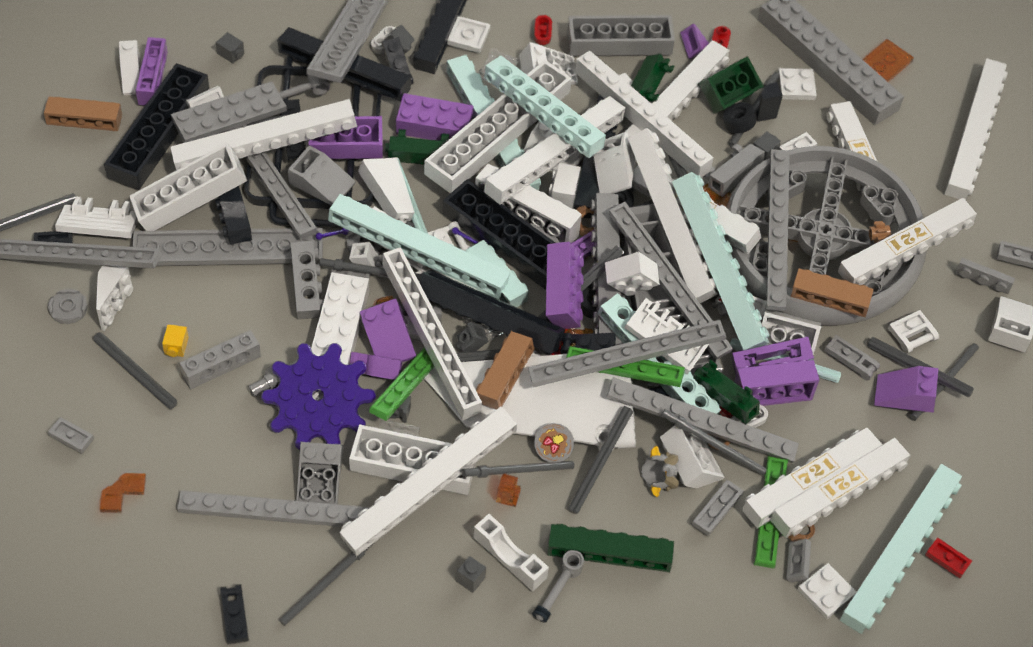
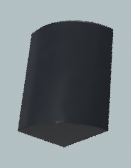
M777 82L771 83L763 89L756 115L757 122L777 118L783 97Z

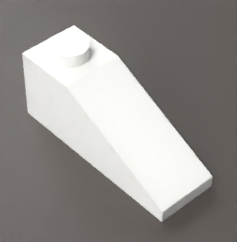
M137 40L119 41L123 96L136 95L140 74V56Z

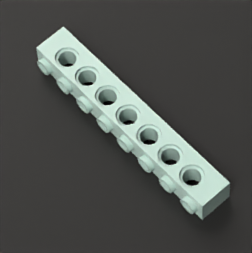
M503 56L497 57L486 65L484 78L489 83L497 87L502 93L510 97L515 103L523 107L528 113L536 117L580 153L590 158L604 148L606 135Z
M617 293L600 306L597 314L623 344L640 340L624 328L636 312L632 310L624 297ZM618 314H622L625 319L619 318ZM658 356L664 361V364L674 365L663 356ZM656 357L646 359L648 361L658 362ZM691 372L688 374L684 373L681 387L659 383L673 399L696 407L698 406L695 404V401H698L703 406L699 408L715 414H719L721 411L719 404L714 399H711L706 393L705 388L693 379ZM682 387H687L690 392H685Z

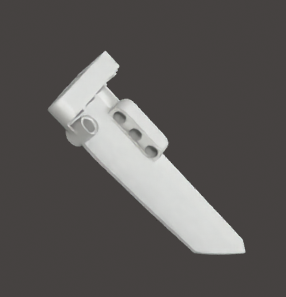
M567 354L530 357L502 406L517 424V431L513 434L536 436L543 426L558 423L566 426L572 432L574 442L595 445L598 450L602 447L622 408L626 406L633 410V414L614 448L636 447L634 407L606 397L613 377L633 384L632 378L594 372L533 388L528 367L564 359ZM493 360L461 362L475 390L478 384L484 380L485 372L492 366ZM434 367L424 378L466 428H471L477 421L482 422L486 415L494 409L482 405L480 414L462 421L436 368Z

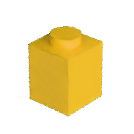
M167 325L162 343L165 355L184 357L189 338L187 327Z

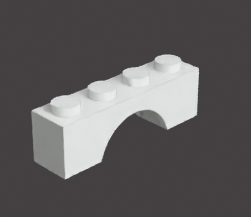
M490 514L474 526V539L531 591H534L547 579L549 567L535 554H526L516 547L506 534L504 527Z

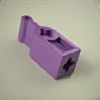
M351 352L350 364L357 360L363 361L367 367L364 373L366 375L395 380L401 374L403 363L401 359Z

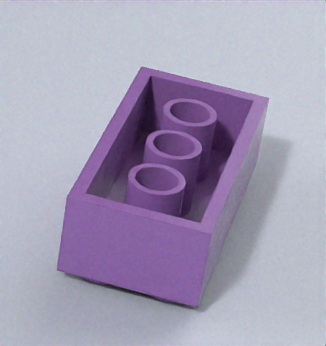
M404 93L396 118V134H398L399 129H405L406 136L441 141L442 133L449 134V139H451L473 120L474 105Z
M355 116L357 127L310 139L309 146L325 153L330 159L383 158L382 116Z
M570 241L547 244L546 317L553 324L565 329L579 328L580 320H583L581 309L583 293L581 285H583L584 279L581 267L584 266V259Z
M800 360L792 363L781 362L774 365L763 364L756 367L745 366L737 369L734 382L743 389L745 386L749 387L753 391L752 396L760 401V405L767 406L813 400L820 379L814 360Z

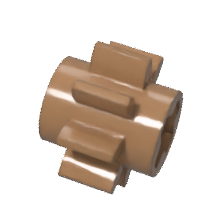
M876 221L874 226L869 227V239L874 241V243H878L891 236L890 226L885 225L883 221Z

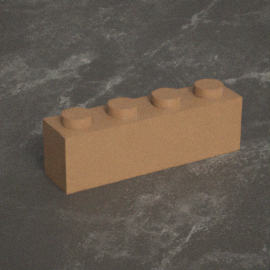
M48 96L44 116L47 125L118 131L122 119V110L120 103Z
M798 269L791 297L866 318L874 289L866 285L850 283L847 280L832 278L829 275L814 273L807 269Z
M511 331L508 338L504 339L500 352L496 353L492 366L486 370L484 380L476 388L482 405L496 410L504 405L534 351L532 338Z

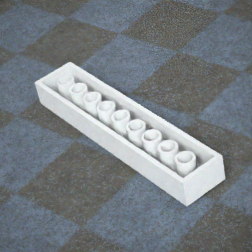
M543 60L527 74L559 100H562L570 93L572 78L546 60ZM503 94L425 160L424 174L446 191L452 193L538 119L515 103L506 94Z

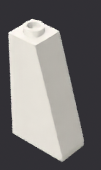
M363 159L358 172L384 212L403 223L410 221L415 212L398 159Z

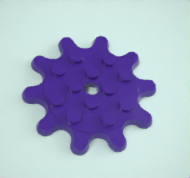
M302 343L297 347L298 360L295 364L287 365L282 361H276L271 366L272 372L280 380L279 385L275 389H267L261 394V399L264 403L274 404L279 409L277 417L270 423V428L275 433L282 432L287 428L293 429L296 432L295 447L300 450L301 442H311L316 437L324 439L326 444H341L339 434L342 429L350 428L357 432L359 424L366 426L365 420L358 415V408L362 404L372 403L376 398V394L372 389L361 388L358 384L359 377L366 372V364L361 360H357L350 365L342 363L340 359L342 348L337 343L330 344L326 353L321 356L313 354L310 345ZM317 390L324 393V397L320 401L313 399V394Z

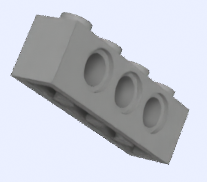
M313 241L290 242L297 320L320 318L323 299H319L318 294L322 293L321 282H317V276H320V265L315 263V259H319L318 247H314ZM303 261L310 262L309 264H302ZM305 278H311V279H312V280L309 281V282L303 281V279H305ZM307 295L313 296L312 299H306L304 297Z
M249 330L180 362L181 374L191 390L260 358V344L252 331Z

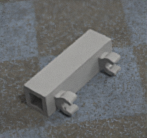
M751 143L744 149L741 145L735 144L731 147V149L735 150L731 153L732 158L717 170L712 166L711 171L703 176L709 180L708 189L723 197L736 187L747 173L764 161L765 151Z

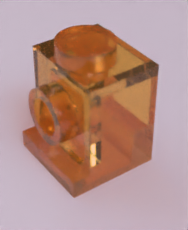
M502 474L497 490V503L516 507L521 492V486L518 485V477Z

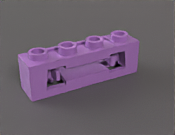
M148 37L136 87L138 105H146L161 85L168 55L166 39Z
M803 337L734 352L731 359L735 375L739 368L745 366L756 367L755 361L785 355L786 351H790V357L762 362L758 366L763 364L774 365L781 362L792 363L800 360H814L809 338Z

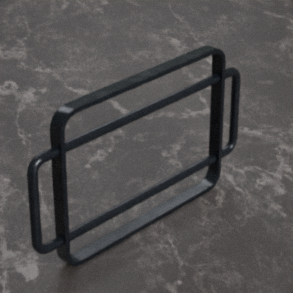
M287 56L285 66L270 65L264 67L259 72L257 86L262 85L263 80L269 75H284L282 91L290 89L291 76H308V67L292 66L294 58ZM355 83L352 109L354 116H358L361 86ZM380 93L377 95L376 116H380L382 94ZM283 147L276 149L274 166L279 173H281ZM348 159L347 174L353 178L355 159ZM248 163L247 181L245 182L246 199L256 206H269V218L273 223L291 226L286 218L276 216L278 206L271 196H254L250 193L252 167ZM353 187L345 195L346 197L352 198ZM370 191V195L366 199L357 202L370 207L373 204L374 195ZM297 198L303 208L330 209L331 205L320 199ZM311 219L316 227H341L328 220Z

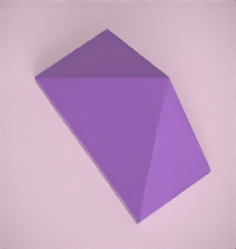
M694 23L680 32L689 59L702 52L709 44Z

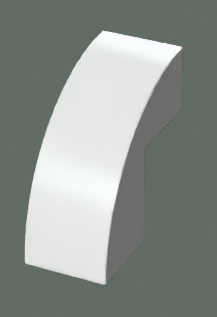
M370 242L352 244L349 257L352 263L383 268V255H378ZM376 275L380 277L389 278L388 276Z

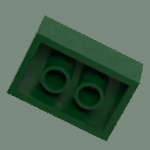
M748 56L698 82L714 114L764 87Z

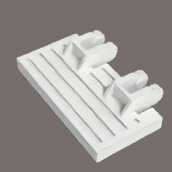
M76 196L72 205H64L55 224L57 232L131 238L138 219L135 211H131L128 215L130 201H125L122 208H119L118 200H113L110 209L94 207L92 210L93 198H87L85 205H81V197Z
M645 298L624 328L637 338L644 339L681 330L684 326L671 316L667 322L664 321L670 311L666 309L661 314V317H659L654 312L659 309L660 303L656 302L650 310L648 308L652 302ZM709 344L662 356L675 366L685 367V373L688 374Z

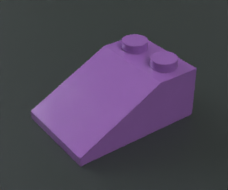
M396 298L360 311L374 355L401 359L403 362L417 356L402 309Z
M916 366L878 374L874 406L934 413L938 368Z

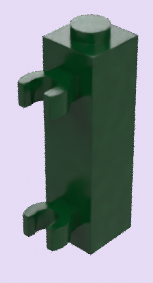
M661 53L646 56L631 87L649 102H655L660 96L655 94L663 76L665 73H671L675 66H669L670 59H664Z
M399 129L398 137L390 136L389 143H386L385 154H388V158H399L401 163L425 165V160L449 140V134L442 133L441 141L407 138L406 130Z
M712 360L695 371L694 380L705 388L708 396L745 425L759 414L760 401L752 396L753 391L747 386L744 389L718 371L717 364Z

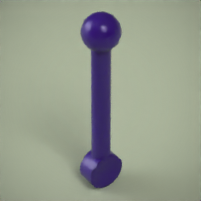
M457 227L452 228L453 234H458L474 244L479 243L459 231Z
M342 228V230L329 233H317L315 237L317 240H321L323 237L337 234L347 235L349 230Z

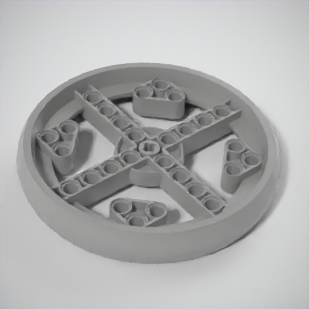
M809 146L788 150L790 151L789 199L803 192L807 179L806 174H827L821 208L808 212L804 217L788 214V239L798 241L802 250L811 256L810 271L826 275L829 260L840 257L846 251L859 253L876 244L874 241H870L868 230L851 227L848 219L838 212L844 177L865 186L860 198V204L875 222L883 221L885 225H891L894 217L898 229L901 231L924 218L916 198L906 184L891 170L874 159L848 149L828 146ZM770 158L762 161L743 177L733 191L726 206L731 213L741 215L749 223H755L759 227L760 233L768 235L769 210L755 208V206L767 191V200L769 202ZM759 242L755 252L752 249L749 254L731 245L733 252H731L733 259L736 258L740 265L738 271L746 279V289L753 296L766 300L768 242ZM927 250L922 254L914 255L907 262L899 263L885 277L884 271L879 277L871 278L863 284L874 289L866 318L791 297L792 288L788 286L786 311L778 312L820 322L821 325L825 326L854 324L876 317L897 304L910 291L923 269Z

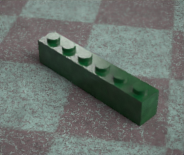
M551 524L547 556L563 558L566 552L575 550L582 554L584 561L670 573L673 562L674 541H669L666 538H649L645 535L633 536L624 532L612 533L603 529L590 530L585 527L575 528L564 524Z

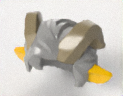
M658 446L651 449V456L646 458L645 464L641 467V476L644 478L647 486L651 487L653 496L659 497L661 489L669 491L670 489L678 488L679 481L675 478L677 476V466L675 464L679 461L678 455L669 452L660 454Z

